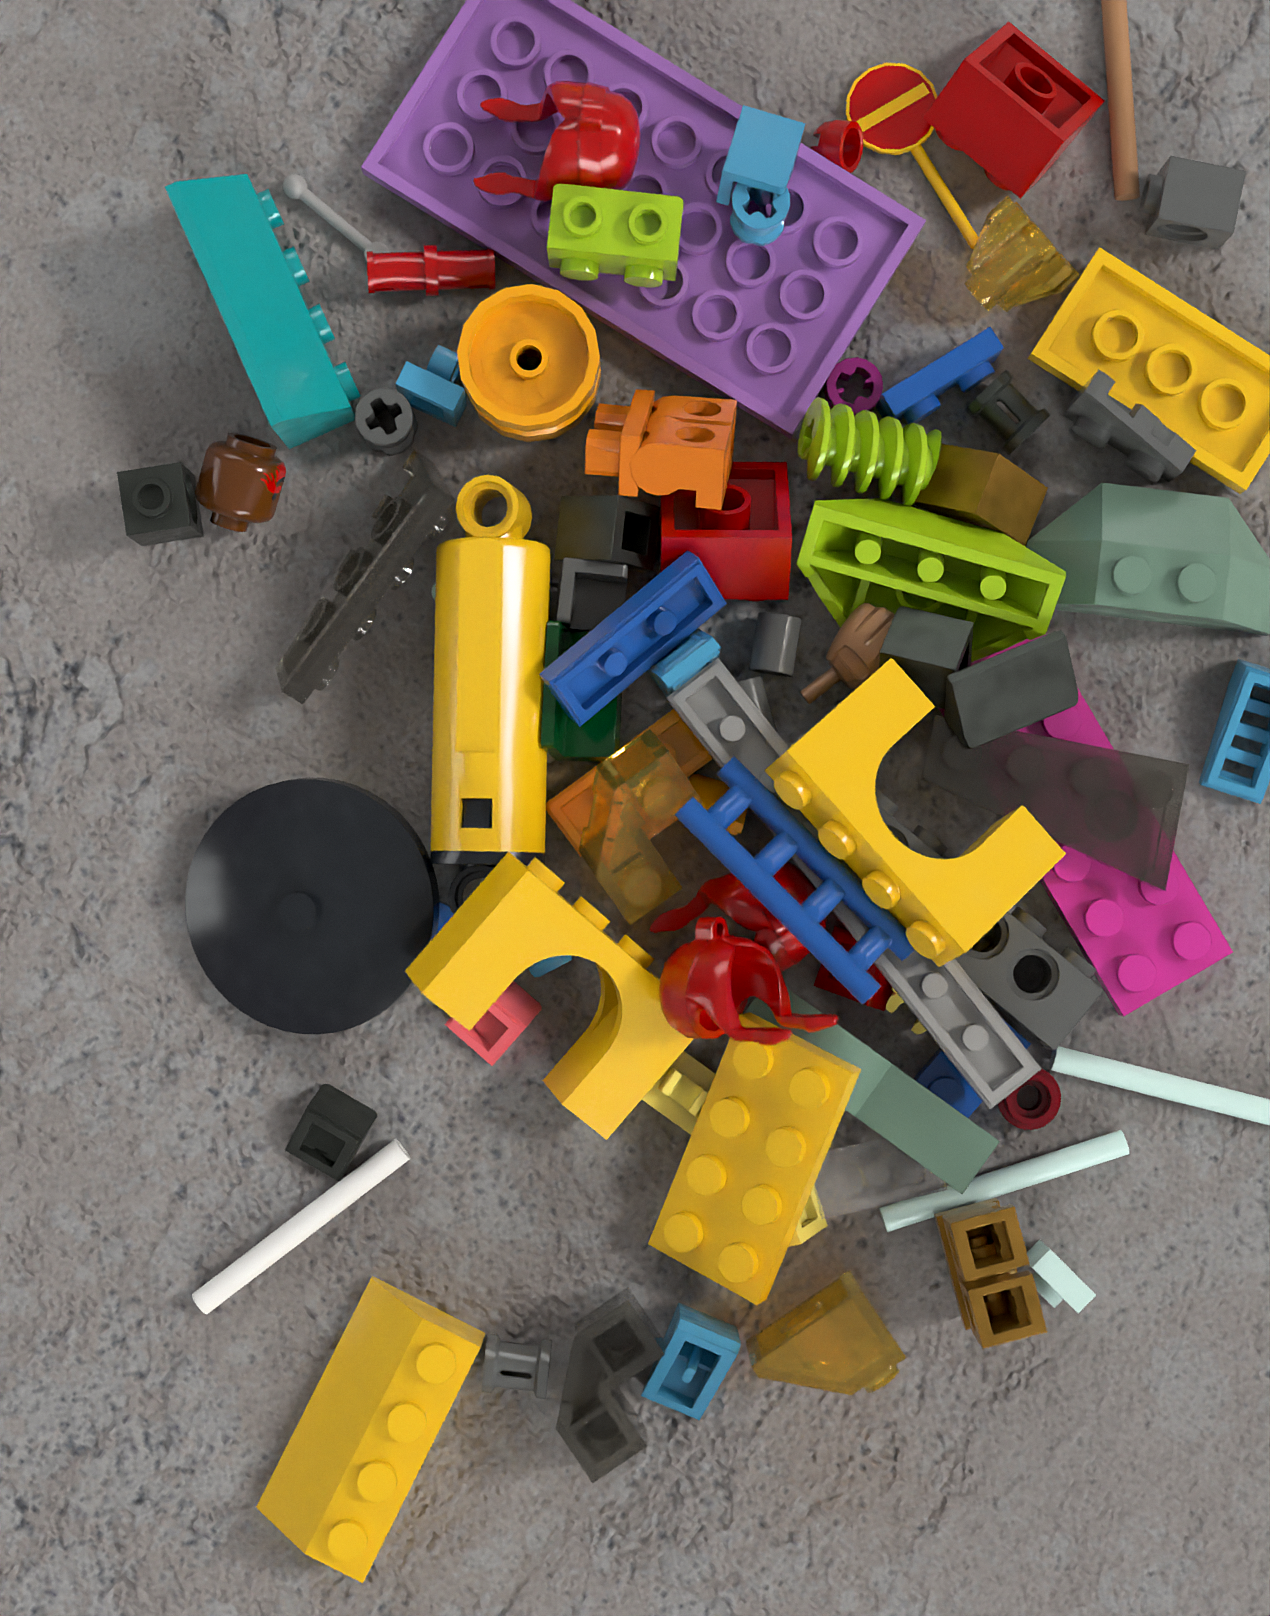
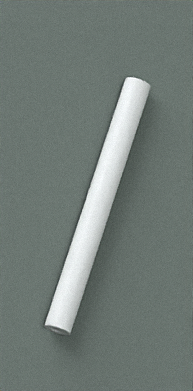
M397 1139L391 1141L192 1294V1298L199 1309L205 1314L210 1313L410 1160V1156Z

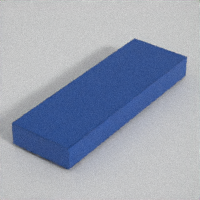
M687 550L539 673V675L569 719L580 727L727 603L699 557Z

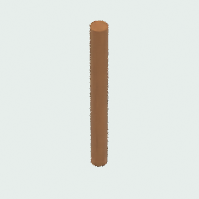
M1101 0L1114 198L1118 201H1128L1140 197L1127 0Z

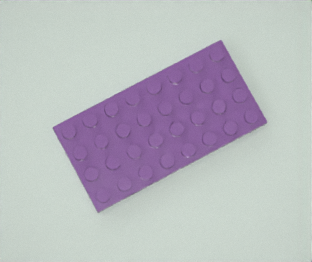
M466 0L361 166L365 176L481 248L494 250V256L544 287L559 290L581 306L589 315L725 399L737 400L739 408L789 439L792 438L802 422L807 409L812 401L817 398L829 375L842 358L926 222L919 215L800 143L792 175L787 184V189L790 193V208L784 220L782 234L774 242L765 246L742 242L734 234L730 225V216L733 211L732 196L728 206L716 202L723 167L742 106L571 0ZM556 81L595 83L609 87L611 92L622 94L630 100L638 114L640 149L633 176L622 190L679 196L683 199L676 281L663 280L660 287H639L624 282V275L599 273L596 280H575L560 275V268L549 267L547 240L552 200L538 201L515 193L506 195L490 194L475 187L473 180L474 178L483 177L495 172H505L511 176L536 180L539 176L550 138L557 126L565 119L557 112L541 122H505L483 111L480 103L491 98H504L522 105L537 104L541 102L546 88ZM752 200L749 202L747 213L751 215L759 211L767 219L770 217L772 206L767 204L766 206L759 207Z

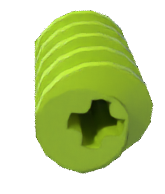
M817 397L812 401L802 421L797 450L798 456L803 460H807V479L815 482L826 465L831 467V485L833 487L839 488L847 474L853 472L854 490L856 493L863 494L872 479L876 478L878 479V497L880 499L887 500L898 484L902 485V503L906 506H911L920 491L927 487L936 469L941 449V431L934 429L926 434L923 426L913 422L902 428L900 421L890 416L878 422L876 414L868 410H862L854 416L852 408L842 403L835 405L830 410L828 402L823 398Z

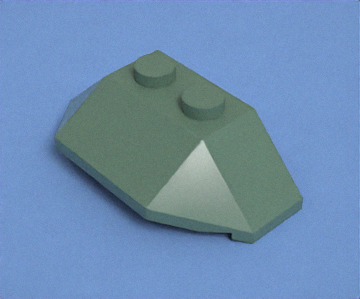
M1101 483L1028 540L1025 545L1028 549L1066 571V578L1054 610L1270 635V559L1229 498Z

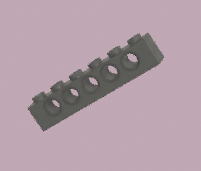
M875 788L876 802L880 815L890 832L912 851L929 858L943 859L942 856L948 848L920 825L913 832L904 827L892 817L899 808ZM1016 906L1011 914L1007 912L993 926L994 937L989 946L979 951H974L970 948L965 954L955 959L988 1001L1044 1047L1055 1051L1104 990L1090 980L1096 972L1092 965L1068 947L1061 954L1056 952L1041 939L1047 929L1026 911ZM1033 955L1042 965L1043 977L1036 988L1022 991L1015 984L1013 970L1021 958Z

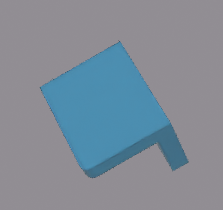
M743 105L723 167L716 202L728 206L736 182L775 194H783L792 175L806 123Z

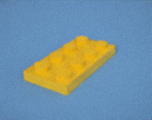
M1099 247L1027 359L1077 391H1080L1098 370H1101L1115 381L1108 393L1109 396L1130 409H1133L1135 404L1145 406L1160 419L1163 425L1178 434L1196 450L1189 461L1190 463L1237 493H1243L1247 490L1270 454V355Z
M751 1012L739 1015L740 1022L744 1027H778ZM794 1034L791 1035L790 1040L779 1043L776 1046H763L755 1042H739L730 1038L648 1244L755 1305L767 1300L861 1069Z

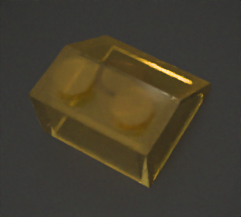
M850 1270L745 1341L751 1367L759 1378L851 1396L863 1387L867 1393H871L885 1386L898 1375L900 1370L897 1364L907 1358L892 1331Z

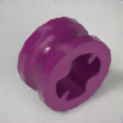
M858 357L846 358L837 363L829 375L824 388L825 400L828 402L830 409L840 403L848 405L852 408L854 416L862 410L872 412L882 394L883 380L877 367L868 360ZM855 373L866 379L863 389L870 388L871 394L869 398L858 396L854 403L851 404L841 399L844 388L837 389L836 382L838 379L849 381Z

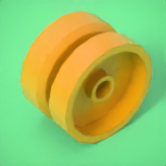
M535 284L503 288L481 301L463 325L457 349L462 384L467 398L480 419L502 436L525 442L555 439L579 425L594 405L601 380L596 330L582 307L559 290ZM534 356L539 358L540 365L536 369L529 371L522 369L526 366L527 357Z

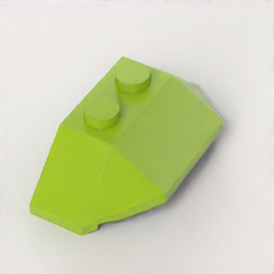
M880 498L815 500L796 563L804 576L808 577L819 598L840 628L849 615L863 603H869L874 607H885L894 614L899 607L905 606L974 622L971 662L1003 651L1026 639L1030 641L1046 635L1066 578V571L1002 532Z

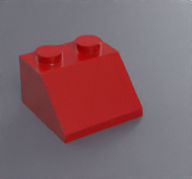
M1008 21L962 61L923 119L936 129V133L943 143L952 149L963 151L984 168L987 178L994 185L1003 190L1012 191L1021 199L1049 170L1095 115L1105 100Z
M732 462L721 510L695 507L696 491L678 489L668 495H661L660 573L688 550L699 557L724 599L753 602L789 600L792 527L787 462Z

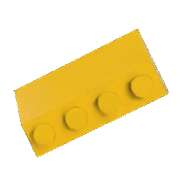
M372 1276L256 1508L304 1554L363 1583L481 1348L485 1332Z

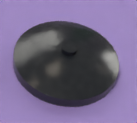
M306 777L270 784L252 791L228 807L213 822L202 838L191 862L186 884L185 915L191 944L201 967L215 988L232 1005L252 1019L269 1027L298 1034L318 1035L348 1030L366 1023L386 1011L410 990L414 983L405 970L438 932L440 898L433 865L430 864L428 852L418 834L395 808L382 798L357 785L335 779Z

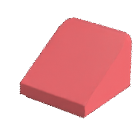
M513 980L470 1031L452 1017L445 1023V1026L493 1066L537 1016L542 1006Z

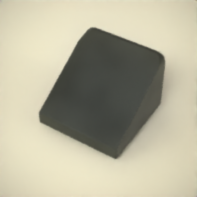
M325 1083L308 1104L285 1151L335 1180L340 1181L377 1118V1113L351 1096Z

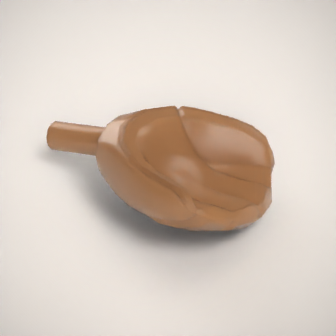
M863 603L849 615L835 636L826 655V660L831 668L800 691V694L809 705L840 680L846 687L855 690L879 669L880 650L895 616L894 613L885 607H874L869 603Z

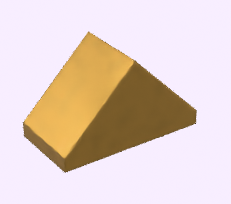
M941 443L936 469L929 484L924 490L920 491L913 504L942 516L1002 532L1025 546L1048 487L999 453Z

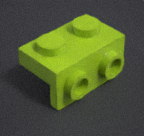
M556 184L553 188L547 240L549 267L560 268V275L575 280H596L599 273L624 275V282L639 287H660L663 280L676 281L683 199L679 196Z

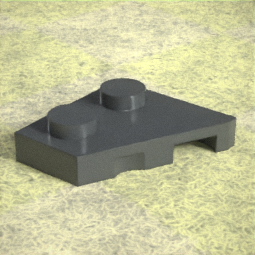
M1098 370L1075 395L1063 416L1074 422L1072 430L1083 440L1094 446L1104 448L1106 444H1109L1128 456L1125 461L1127 466L1148 480L1158 482L1162 478L1170 482L1180 475L1196 450L1178 434L1163 425L1160 419L1142 404H1135L1133 409H1130L1109 396L1108 393L1115 381L1101 370Z

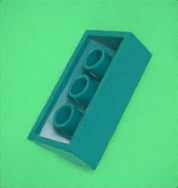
M248 174L183 180L164 186L268 422L288 449L355 421V411L350 401L361 397L346 362L336 366L332 362L325 344L335 340V336L321 305L317 304L308 308L299 286L310 282L295 247L293 246L283 251L274 229L284 225V221L270 190L266 189L257 193Z

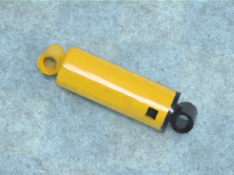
M488 474L473 478L464 485L458 494L456 513L458 521L465 530V538L444 541L436 549L430 864L459 865V873L451 883L448 895L450 910L453 914L462 906L508 851L526 866L535 857L545 865L547 752L541 747L544 681L539 673L545 669L546 632L550 608V549L543 543L523 539L529 531L532 521L531 505L525 495L501 477ZM505 497L508 507L506 516L496 526L485 527L482 521L484 506L493 498Z

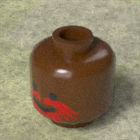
M228 433L226 441H216L209 445L197 482L195 497L202 506L212 511L210 522L229 530L247 532L249 523L268 522L273 518L286 476L285 464L275 456L277 447L266 441L238 433Z

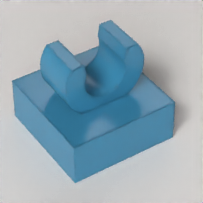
M438 345L426 370L406 361L395 385L397 391L403 394L411 407L456 427L467 406L465 388L455 384L460 375L456 352Z

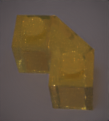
M650 729L597 765L592 787L595 795L587 827H583L578 850L629 925L683 888L649 839L677 821L678 818L675 814L692 797L700 804L703 802L671 753Z

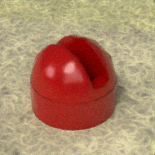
M832 120L821 124L813 133L814 137L819 138L818 146H812L810 149L847 172L852 173L857 168L863 152V132L861 126L855 121Z

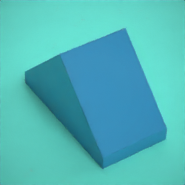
M678 1303L641 1396L700 1420L738 1355L741 1346L738 1328Z

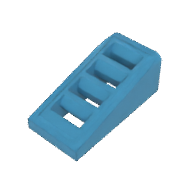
M697 628L646 672L664 695L668 697L717 659L721 647L712 636Z
M1238 659L1227 687L1199 783L1203 786L1261 804L1270 782V719L1267 729L1240 721L1244 710L1270 718V703L1250 697L1253 686L1270 691V668ZM1234 735L1262 743L1259 754L1231 745ZM1225 759L1254 767L1252 778L1223 770L1222 767Z

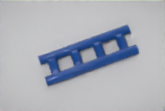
M734 756L716 774L730 789L708 810L692 797L675 816L861 1004H864L881 987L867 970L883 952L889 948L903 961L915 950L907 939V929L887 909H883L871 901L863 890L862 884ZM748 807L776 834L755 857L726 830ZM794 854L822 881L801 905L773 878ZM841 901L869 928L848 952L820 925L823 919Z

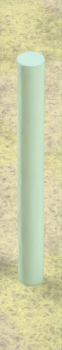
M1060 1046L1055 1051L1053 1050L1049 1064L1051 1071L1270 1125V1099Z
M1118 1130L976 1176L963 1194H960L948 1185L880 1207L879 1211L886 1231L890 1232L933 1218L935 1213L989 1200L1128 1155L1129 1147L1122 1130Z

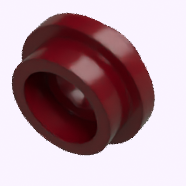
M1041 1069L1000 1101L997 1106L1003 1118L1013 1126L1024 1130H1035L1046 1126L1055 1118L1061 1105V1092L1054 1077L1044 1069ZM1032 1085L1037 1089L1038 1101L1033 1107L1023 1109L1017 1103V1093L1022 1087Z

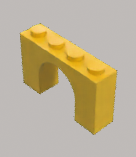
M891 657L764 771L774 781V788L779 797L788 806L800 810L816 828L818 838L824 848L834 857L843 859L862 880L863 890L871 901L879 907L887 909L907 929L906 936L911 946L919 954L932 959L940 967L965 954L1066 853L1023 805L992 824L959 857L953 859H935L920 855L903 845L890 832L880 815L875 796V779L879 764L886 752L935 707Z
M508 851L405 972L423 995L470 1031L512 981L534 963L549 957L562 955L579 956L593 961L598 969L601 983V996L597 1012L585 1032L542 1081L563 1106L607 1140L694 1038H687L672 1028L661 1010L659 998L660 979L647 969L655 959L626 934L618 943L608 936L603 930L610 921L582 896L573 905L563 898L558 891L565 882L536 857L526 866Z

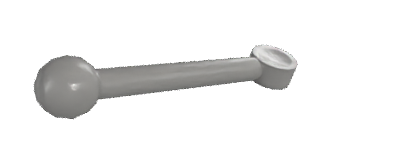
M290 174L285 178L282 188L286 196L291 199L300 198L365 253L366 262L367 251H373V253L389 252L385 244L370 242L308 190L304 177L299 174Z

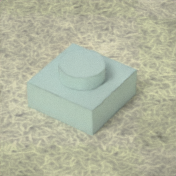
M1038 1240L1027 1252L1029 1265L1035 1270L1033 1278L1036 1289L1054 1308L1065 1300L1079 1313L1096 1296L1041 1240Z

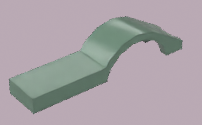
M787 988L792 1013L823 1014ZM757 997L745 1011V1013L751 1012L780 1028L791 1029L792 1034L860 1068L861 1072L845 1110L960 1194L964 1193L1000 1141L838 1024L818 1032H807L803 1029L783 1027L776 1021L769 1006Z

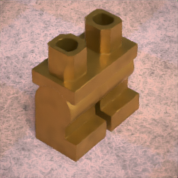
M993 1198L935 1213L934 1216L963 1327L966 1330L972 1329V1333L981 1347L985 1349L1048 1332L1033 1274L1029 1270L1017 1272L1018 1267L1026 1266L1030 1263L1015 1206L1009 1204L1000 1207L999 1200Z

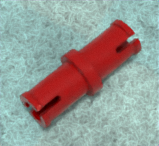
M424 245V251L373 253V251H367L369 294L384 291L426 290V297L439 296V290L484 288L495 290L494 250L487 248V250L437 251L436 245Z

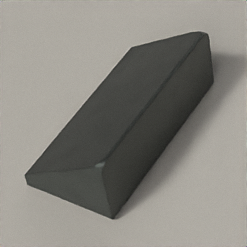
M1062 630L1054 631L947 676L944 719L966 748L974 749L1074 707L1078 703V688L1066 635Z

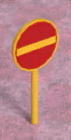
M885 62L868 68L854 81L847 95V121H855L861 126L863 146L870 150L887 155H901L910 151L969 247L974 250L978 249L981 246L978 235L921 145L931 136L934 127L923 119L938 97L933 84L920 70L904 63Z

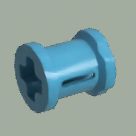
M737 183L732 194L733 211L730 216V225L734 234L742 242L765 246L774 242L782 234L784 220L790 208V193L787 187L785 192L779 195ZM754 200L759 207L770 204L772 206L770 217L766 219L759 211L749 215L747 213L749 202Z

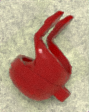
M556 81L546 88L541 102L537 104L522 105L504 98H491L480 103L483 111L505 122H541L557 112L565 119L557 126L550 138L539 176L536 180L511 176L505 172H495L483 177L474 178L475 187L481 191L494 195L515 193L538 201H550L553 196V188L559 183L622 190L633 176L640 149L638 114L630 100L622 94L611 92L609 87L591 82Z
M789 861L773 876L800 905L815 890L801 870ZM732 873L706 881L698 890L697 895L687 905L662 913L653 921L649 929L653 933L679 930L703 914L711 904H714L737 924L747 930L756 932L754 942L769 949L778 962L781 973L794 964L796 965L810 953ZM826 917L820 923L824 929H826Z
M700 917L695 926V940L683 944L671 953L664 964L660 977L659 998L661 1010L669 1025L687 1038L713 1039L726 1033L735 1041L755 1042L763 1046H776L779 1043L790 1040L792 1035L791 1029L742 1026L739 1015L743 1013L750 996H755L764 1001L771 1009L776 1021L783 1027L803 1029L807 1032H818L837 1024L838 1015L792 1013L789 993L779 964L769 949L748 938L729 935L728 926L723 917Z

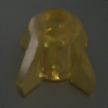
M1007 195L986 217L970 260L965 264L972 276L964 284L987 311H990L998 304L1008 313L1015 306L1062 292L1080 274L1039 229L1017 201L1014 202Z

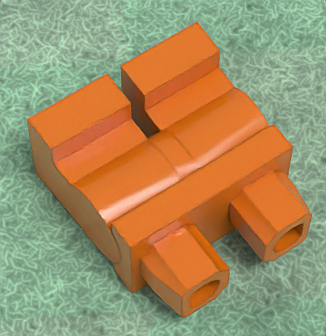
M636 389L630 406L598 404L595 413L594 429H589L586 437L585 474L619 477L618 495L638 497L640 488L654 495H668L678 489L696 491L695 507L722 509L734 457L737 400L673 395L664 396L654 401L655 390Z

